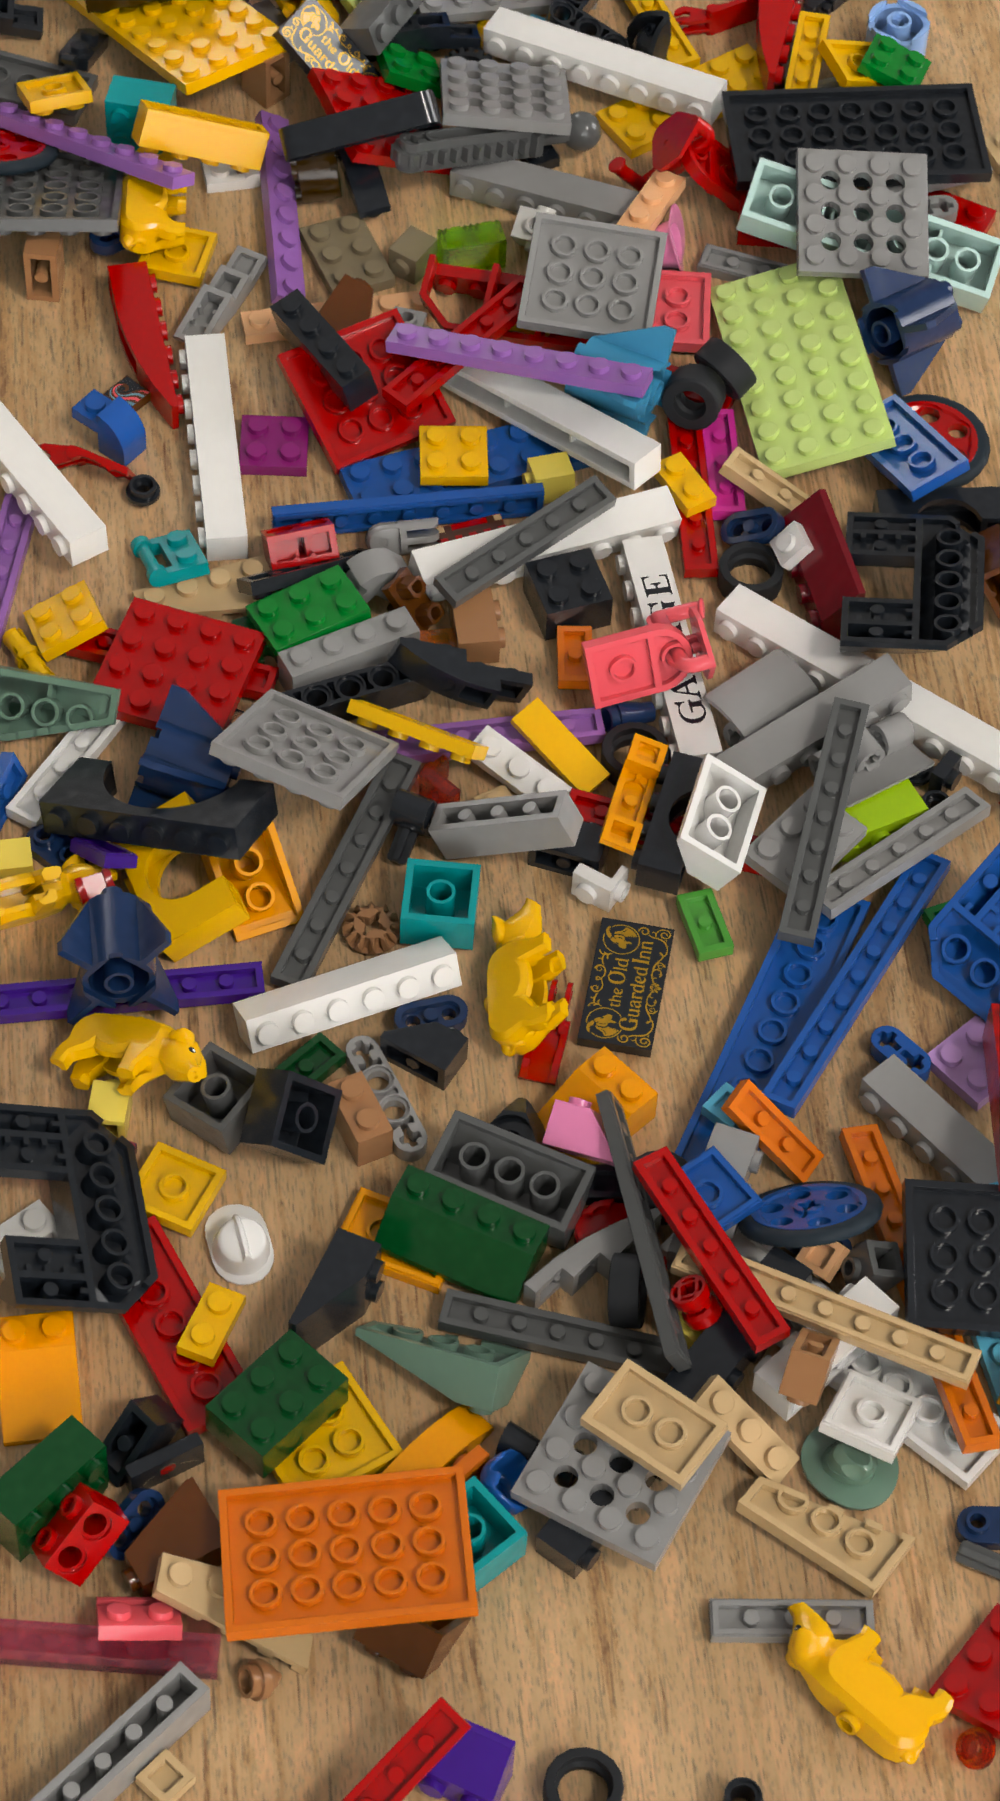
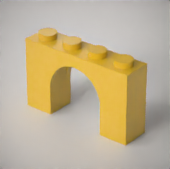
M184 791L157 808L181 807L195 804L196 802ZM113 842L138 856L137 868H121L122 870L125 869L128 875L124 882L131 894L138 896L151 905L153 913L171 932L172 944L160 954L165 953L172 961H179L250 919L238 890L223 875L185 897L178 899L162 898L160 892L162 874L170 861L181 852Z

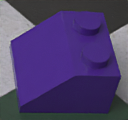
M466 1720L472 1728L427 1774L418 1786L426 1795L436 1799L445 1797L451 1801H500L513 1774L516 1741Z

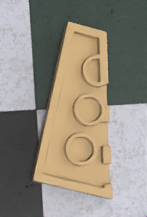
M264 555L210 569V574L162 587L148 586L132 591L133 599L137 597L213 619H222V614L242 613L243 616H246L245 606L258 600L252 599L251 595L239 593L236 579L270 571Z
M762 1476L756 1479L738 1501L735 1510L870 1599L875 1596L910 1551L916 1537L903 1532L901 1536L885 1531L882 1529L883 1524L867 1518L865 1523L843 1514L845 1509L829 1503L828 1506H822L809 1500V1495Z
M163 1552L158 1560L152 1597L198 1621L204 1619L221 1628L220 1632L226 1635L222 1568ZM314 1633L244 1641L256 1646L257 1652L270 1659L275 1656L290 1664L291 1670L304 1675L309 1666Z

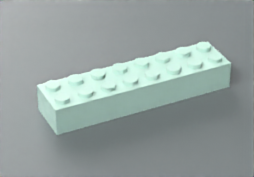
M760 157L735 230L797 250L796 169ZM821 178V183L825 188L835 189L838 187V183ZM824 207L821 209V213L826 219L834 220L838 218V213L834 208ZM858 208L854 210V215L858 220L868 221L871 219L870 213L866 209ZM888 210L886 212V216L891 222L899 223L903 221V216L899 211ZM928 214L929 278L938 281L946 280L953 288V296L958 306L982 313L990 299L1000 267V238ZM831 237L821 240L823 247L827 250L833 251L839 248L837 241ZM857 239L854 241L857 250L861 252L871 250V245L867 240ZM890 240L886 243L887 248L892 253L903 252V246L900 242Z

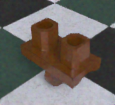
M408 567L400 568L396 576L381 589L390 602L387 606V611L405 606L420 629V637L431 626L436 625L445 614L440 603L431 602L425 593L426 584L421 576H413Z

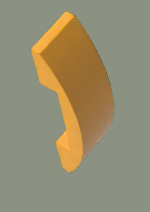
M635 733L607 810L599 843L633 856L643 828L642 823L669 745Z
M462 1404L445 1414L420 1434L382 1473L450 1467L460 1455L468 1454L477 1445H480L494 1432V1427L479 1414L469 1411V1406Z

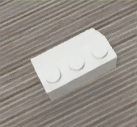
M709 753L703 757L676 841L687 873L718 891L741 874L767 789Z

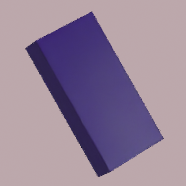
M81 837L71 839L70 852L102 868H137L138 856L113 842Z

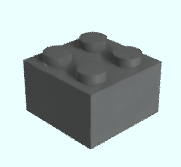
M209 1041L201 1051L206 1061L207 1077L196 1083L175 1081L163 1095V1100L172 1121L230 1155L240 1144L257 1069Z

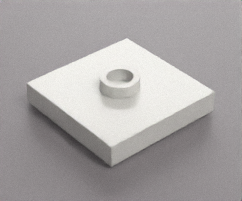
M849 1369L820 1422L818 1431L892 1464L921 1409L923 1401Z

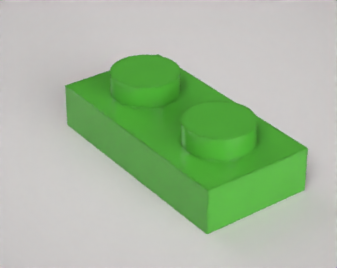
M712 888L677 895L676 906L697 961L701 962L732 955L734 944Z

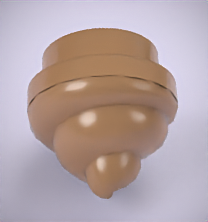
M251 1659L246 1665H241L238 1669L237 1685L239 1692L244 1698H251L256 1702L266 1700L272 1696L274 1689L278 1687L282 1675L265 1660Z

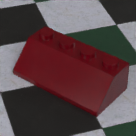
M820 489L784 516L785 528L793 521L800 523L814 547V550L790 571L787 570V574L790 579L794 578L797 601L800 605L804 604L806 622L840 640L843 596L865 597L866 591L826 489Z

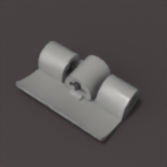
M775 649L707 693L703 699L715 707L729 721L723 728V734L727 744L732 747L818 695L819 691L811 678L794 660L780 649Z
M897 712L872 724L868 729L865 726L846 808H850L934 766L935 761L923 754L913 744L915 737L914 728L910 719L903 712ZM822 749L808 757L809 767L814 777L816 776Z

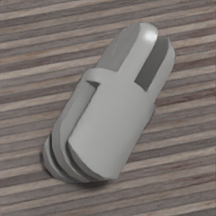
M438 517L375 524L367 531L365 543L368 549L386 548L398 555L411 554L412 550L439 544L435 542L440 538L439 530L435 529L439 525Z

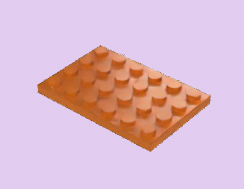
M463 1465L218 1490L227 1642L479 1616Z

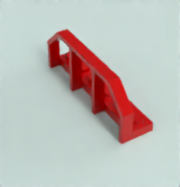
M430 254L419 295L422 304L440 329L451 332L460 324L447 322L430 298L432 286L434 290H438L446 295L458 293L470 295L475 299H484L483 306L519 275L503 273L500 264L493 263L491 271L438 263L436 255ZM507 331L497 340L574 353L580 342L586 344L589 339L574 337L571 340L545 337L546 332L535 331L534 335Z

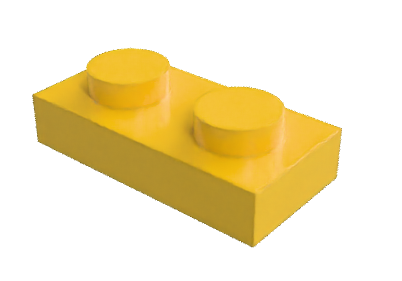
M682 452L661 460V470L654 477L661 486H668L675 504L686 518L716 506L717 496Z
M209 1282L176 1346L177 1354L214 1367L246 1304V1295Z

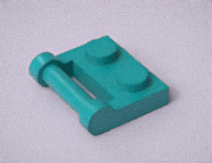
M190 529L183 531L174 530L167 535L148 539L146 536H138L131 542L130 547L133 554L141 559L147 570L146 577L154 587H162L210 574L209 563ZM161 554L168 567L165 568L163 565H160L155 555Z

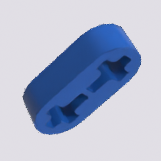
M881 1026L873 1031L869 1050L872 1057L881 1064L891 1055L895 1054L906 1065L908 1064L913 1067L911 1070L924 1082L929 1079L931 1059L922 1048L893 1026Z

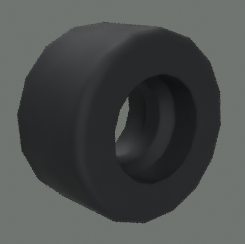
M691 363L680 366L672 373L661 396L662 408L667 418L679 427L687 430L707 428L716 421L726 399V386L721 376L707 366ZM683 392H695L699 394L705 402L698 403L691 401L684 395Z

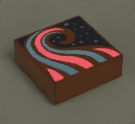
M125 376L104 393L111 400H115L120 396L136 412L151 401L150 391L129 376Z

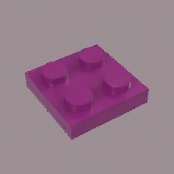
M242 415L239 455L240 474L307 477L309 423L306 418Z

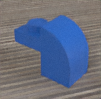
M93 389L71 408L74 419L98 433L99 452L114 462L127 466L147 448L146 432L140 417L132 406L120 396L115 400H111Z

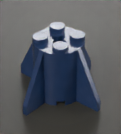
M870 266L860 270L869 304L861 309V311H864L862 317L858 318L857 325L867 354L874 353L879 358L876 362L888 365L896 393L899 397H903L912 392L945 340L961 329L962 318L959 315L957 303L953 296V288L946 280L938 281L933 278Z
M172 684L155 726L159 729H157L155 737H150L145 753L140 757L138 763L140 767L137 773L140 776L135 781V786L128 802L130 805L157 808L184 791L196 803H199L231 788L229 787L231 779L237 781L238 776L242 772V768L226 765L219 758L209 754L211 742L224 729L187 689Z
M106 887L101 891V894L88 900L78 911L57 943V954L80 966L67 1010V1022L73 1026L98 1005L116 1009V1003L128 1002V1007H132L147 1001L173 1016L179 1013V1001L158 958V955L172 944L171 932L153 913L149 903L136 895L123 892L120 887Z

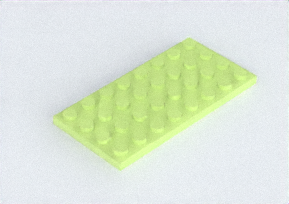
M797 263L711 287V303L722 340L745 360L757 378L756 383L740 400L757 457L761 463L781 477L787 478L896 447L895 437L842 278L797 276Z

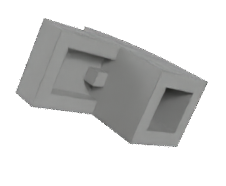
M372 548L362 551L346 561L350 568L346 575L366 603L375 595L388 601L381 589L396 576L400 568L408 566L402 556L386 548Z

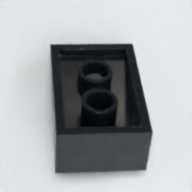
M338 1227L288 1322V1330H293L316 1350L364 1316L370 1303H377L384 1289L385 1281L381 1280L385 1268V1262L381 1260L382 1244Z

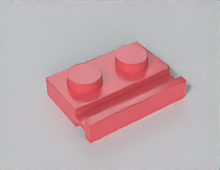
M96 1597L98 1641H182L183 1624L181 1611L154 1597Z

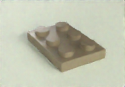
M358 212L299 228L300 240L330 295L345 273L353 278H361L374 289V293L395 287V276L363 218L360 219Z

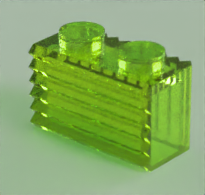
M485 221L480 224L451 227L437 231L438 263L483 270H492L493 263L500 264L501 268L506 267L507 239L500 221Z

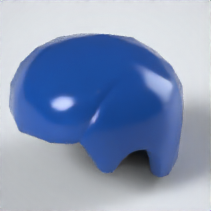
M510 1448L493 1456L483 1466L480 1482L513 1516L528 1508L512 1499L510 1493L528 1460L522 1453Z

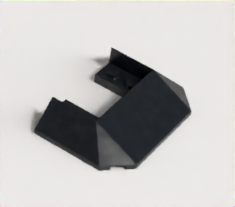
M848 512L846 543L855 566L914 568L913 599L843 596L840 651L888 652L890 654H919L947 651L982 631L984 625L985 538L977 532L969 534L960 528L961 522L952 516Z
M0 1103V1177L48 1180L58 1238L5 1235L0 1242L5 1279L0 1285V1299L13 1308L126 1314L158 1279L134 1145L122 1135L117 1138L101 1125L104 1120L93 1110Z

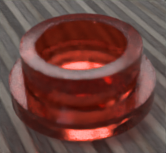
M972 1727L959 1735L955 1745L956 1755L967 1768L983 1770L992 1763L995 1757V1739L988 1730Z

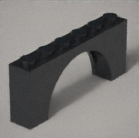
M79 757L39 800L44 831L46 833L240 860L278 815L274 784L240 779L223 793L191 805L173 808H145L126 804L114 798L117 788L112 761Z

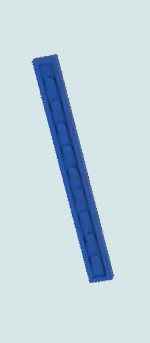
M931 854L903 872L762 1092L784 1115L793 1119L797 1115L923 914V910L926 909L950 871V860Z

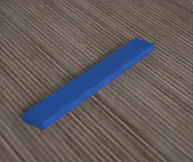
M542 482L272 506L271 528L328 517L334 523L335 533L340 534L368 531L371 526L382 522L438 517L439 525L460 523L499 513L502 519L529 517L544 507V487Z

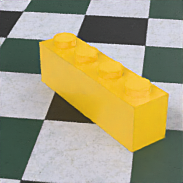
M140 99L131 137L139 146V149L147 153L157 154L158 150L170 152V155L177 159L188 160L190 156L199 158L202 163L210 166H219V163L230 165L236 171L247 173L249 169L261 170L270 133L262 124Z

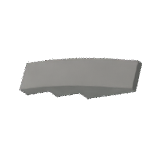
M238 245L227 265H220L210 284H203L173 335L174 339L185 343V336L220 333L235 315L268 264L267 256Z
M658 1208L651 1209V1214L658 1234L660 1232L662 1214ZM628 1218L584 1238L552 1259L524 1283L523 1303L529 1307L539 1308L560 1287L573 1296L596 1272L608 1280L611 1259L614 1253L637 1254Z

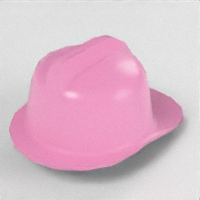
M673 204L670 209L669 220L658 225L655 231L668 233L662 269L679 268L680 271H684V224L678 205Z

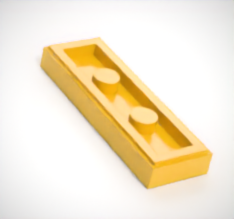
M538 697L511 719L510 723L572 788L592 793L609 778L610 773Z

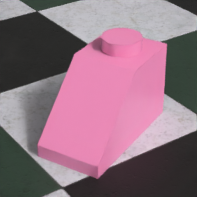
M571 1096L568 1102L555 1099L542 1143L556 1151L614 1166L601 1115L591 1109L592 1103Z

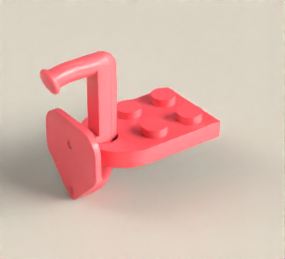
M702 598L695 602L655 611L647 617V625L581 642L592 704L595 710L667 691L683 681L688 673L702 671L707 680L713 678L716 663L703 622L705 606ZM690 618L692 634L685 636L682 631L671 623Z

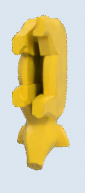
M140 149L137 150V152H140V153H147V152H144V151H142V150H140ZM163 151L161 154H156L159 156V160L165 162L174 161V157L170 155V152ZM126 174L123 178L119 230L122 246L136 254H149L160 249L183 246L185 244L186 222H177L170 217L186 214L187 196H173L172 194L187 193V187L171 190Z
M74 854L63 863L62 867H45L33 872L0 879V931L55 915L70 903L73 908L80 910L82 905L74 885V879L101 872L105 868L96 864H87L84 858ZM109 868L113 881L117 880V869Z
M526 898L522 908L506 921L498 916H492L491 934L496 947L488 963L487 997L484 999V1007L488 1013L491 1038L501 1045L502 1053L508 1057L515 1054L523 1055L534 1050L546 1035L569 1015L568 1003L564 997L556 1003L553 1001L548 1002L547 984L566 969V961L564 955L558 950L544 956L552 951L551 938L546 932L542 933L541 905L529 898Z
M107 1013L88 1015L75 1024L69 1037L57 1046L50 1057L51 1064L65 1071L68 1070L73 1062L77 1061L72 1070L70 1080L76 1089L86 1091L92 1085L93 1080H97L106 1074L119 1078L121 1083L117 1087V1091L126 1096H132L140 1087L162 1075H167L176 1082L192 1083L199 1082L207 1077L206 1061L191 1030L187 1028L175 1030L167 1024L144 1017Z
M799 1602L790 1605L787 1609L792 1616L793 1628L788 1642V1651L785 1655L786 1662L793 1669L801 1672L814 1697L836 1717V1723L843 1732L851 1736L857 1735L871 1749L885 1759L895 1763L905 1762L908 1765L914 1764L921 1750L925 1747V1739L930 1727L943 1722L953 1708L954 1699L940 1688L934 1696L915 1686L911 1693L904 1692L897 1679L881 1666L884 1659L875 1650L881 1642V1638L869 1626L864 1625L859 1634L849 1639H835L828 1623L806 1603Z

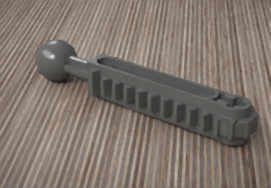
M578 111L571 114L572 126L570 136L471 127L406 132L395 139L394 144H391L390 159H393L399 171L414 174L446 168L533 157L538 158L542 156L545 145L566 143L568 147L575 151L585 152L595 147L599 142L602 134L601 125L594 115L589 112Z

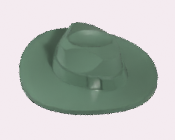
M819 1426L812 1430L802 1445L800 1461L805 1477L819 1494L836 1505L858 1511L874 1509L889 1498L896 1487L899 1475L897 1455L893 1463L890 1464L819 1432Z

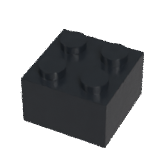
M590 547L524 564L523 591L545 641L556 638L557 625L592 626V629L611 625L613 597Z
M257 1068L240 1143L293 1162L325 1165L342 1090L289 1070Z

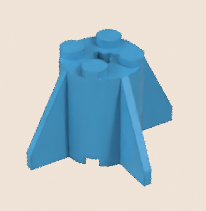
M663 325L594 335L589 338L586 344L580 342L574 351V354L594 358L602 357L611 361L635 363L640 366L653 368V380L643 398L566 384L564 392L647 436L650 424L657 416L651 412L656 405L662 407L661 396L672 375V371L666 368L671 366V362H668L677 329Z

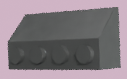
M455 1110L424 1171L550 1225L547 1244L565 1251L584 1209L596 1173V1167Z

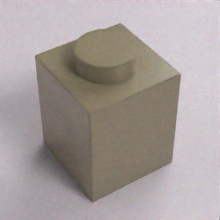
M410 226L389 247L388 265L392 273L398 278H402L415 285L425 274L430 254L437 256L438 239Z

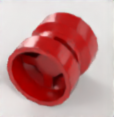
M697 1274L681 1278L670 1291L671 1301L679 1311H682L681 1315L684 1322L691 1330L696 1331L712 1326L717 1322L722 1313L721 1304L713 1294H710V1286L705 1278Z

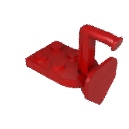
M681 111L675 112L663 121L653 135V169L641 176L626 165L623 157L614 158L608 166L610 172L615 173L620 179L639 192L655 170L658 172L670 171L677 175L686 170L692 179L703 187L708 194L714 195L724 202L730 210L739 212L741 194L748 193V190L736 191L729 149L715 139L713 127L698 115Z

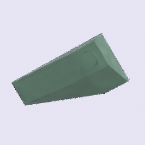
M0 665V740L11 741L116 724L121 689Z
M371 1321L356 1327L355 1332L357 1337L454 1402L469 1406V1411L480 1415H491L494 1411L509 1404L531 1355L530 1351L482 1340L481 1345L459 1344V1336L445 1334V1336L430 1335L428 1338L423 1337L424 1332L421 1329L379 1321Z

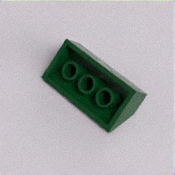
M408 1164L391 1195L374 1242L382 1244L381 1252L433 1275L441 1276L443 1279L474 1293L517 1304L524 1292V1283L532 1277L546 1250L550 1225Z

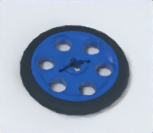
M841 1181L804 1182L776 1188L758 1195L763 1200L762 1207L740 1221L738 1228L748 1239L759 1244L774 1247L796 1248L826 1245L849 1239L873 1227L880 1219L884 1206L877 1193L860 1184Z

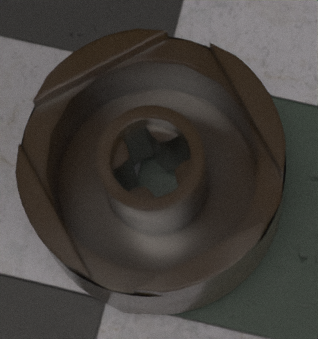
M336 151L290 162L293 181L295 180V183H300V185H295L297 204L342 197Z

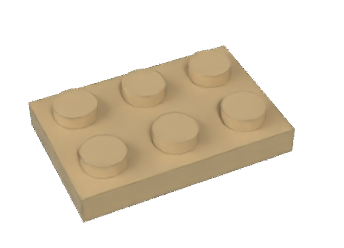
M628 1358L580 1418L581 1426L680 1492L726 1433L728 1427L726 1422Z

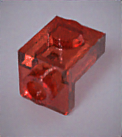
M444 754L434 762L426 763L419 773V795L433 799L437 804L460 802L461 790L447 780L449 775V758Z

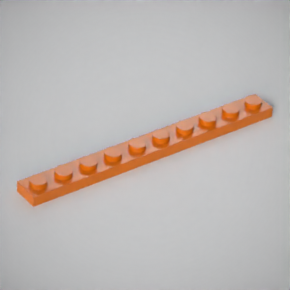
M877 1124L842 1128L839 1140L856 1183L870 1188L877 1193L884 1206L880 1219L873 1226L878 1240L898 1242L904 1269L902 1185ZM902 1280L896 1286L905 1306L904 1280ZM941 1334L965 1344L962 1335ZM976 1370L967 1390L932 1377L962 1455L1000 1449V1430Z

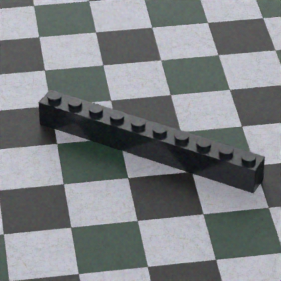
M773 1246L760 1262V1264L812 1283L813 1270L779 1247ZM723 1307L717 1322L706 1328L688 1350L692 1363L691 1368L680 1373L673 1368L663 1382L692 1400L710 1376L719 1374L735 1391L745 1376L743 1371L750 1363L757 1364L767 1348L755 1354ZM784 1318L786 1323L789 1324L790 1320ZM624 1457L615 1458L610 1463V1467L618 1473H625L633 1466L631 1461ZM654 1475L649 1477L645 1483L649 1488L656 1479L662 1481V1479ZM598 1490L590 1497L591 1501L598 1506H606L614 1499L605 1490ZM551 1518L536 1535V1552L574 1580L583 1569L589 1571L601 1554L599 1549L602 1544Z

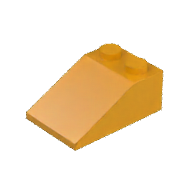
M273 821L240 860L201 855L209 881L212 882L223 875L238 890L250 916V919L231 929L236 943L299 922L304 911Z
M604 1046L571 1074L537 1115L546 1131L555 1099L568 1102L570 1096L591 1102V1109L600 1114L595 1094L608 1089L623 1106L632 1137L655 1118L658 1093ZM563 1153L587 1164L600 1163L582 1157L574 1156L571 1154Z
M73 1311L0 1317V1411L4 1447L40 1443L71 1415L83 1424Z

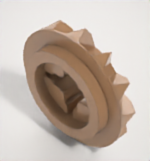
M371 901L368 906L360 907L356 905L353 912L346 913L342 925L343 937L346 943L357 952L368 955L384 953L393 948L400 939L398 915L389 911L386 904L379 907L375 906ZM373 921H378V929L373 928L365 936L366 924L371 925Z

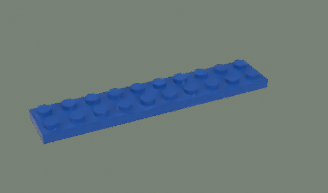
M861 900L832 920L821 912L813 948L778 940L777 931L675 1151V1154L684 1158L687 1163L706 1150L715 1124L703 1116L701 1110L702 1105L726 1082L735 1088L740 1080L750 1079L763 1092L849 957L867 917L871 902Z

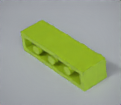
M909 779L845 809L848 814L868 829L866 836L837 864L850 862L929 810Z

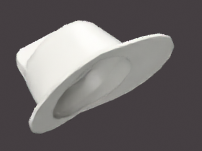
M234 1204L221 1207L209 1216L205 1224V1238L217 1273L227 1282L236 1285H251L261 1281L270 1272L274 1262L272 1242L261 1214L251 1207Z

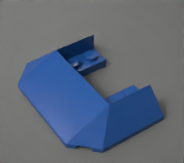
M1000 843L928 925L932 978L985 1022L991 1003L1000 1004Z

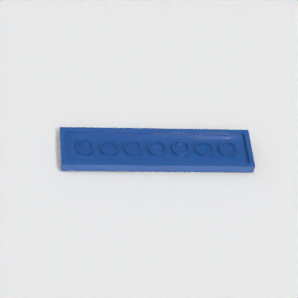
M510 424L487 430L488 486H420L419 447L360 461L340 469L338 476L349 500L523 484L522 473L527 472V458L562 451ZM568 455L574 471L590 467Z

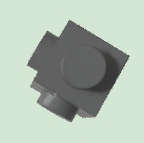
M866 1239L855 1244L853 1250L850 1251L841 1265L845 1286L849 1283L856 1285L866 1276L886 1293L904 1280V1269L898 1242Z

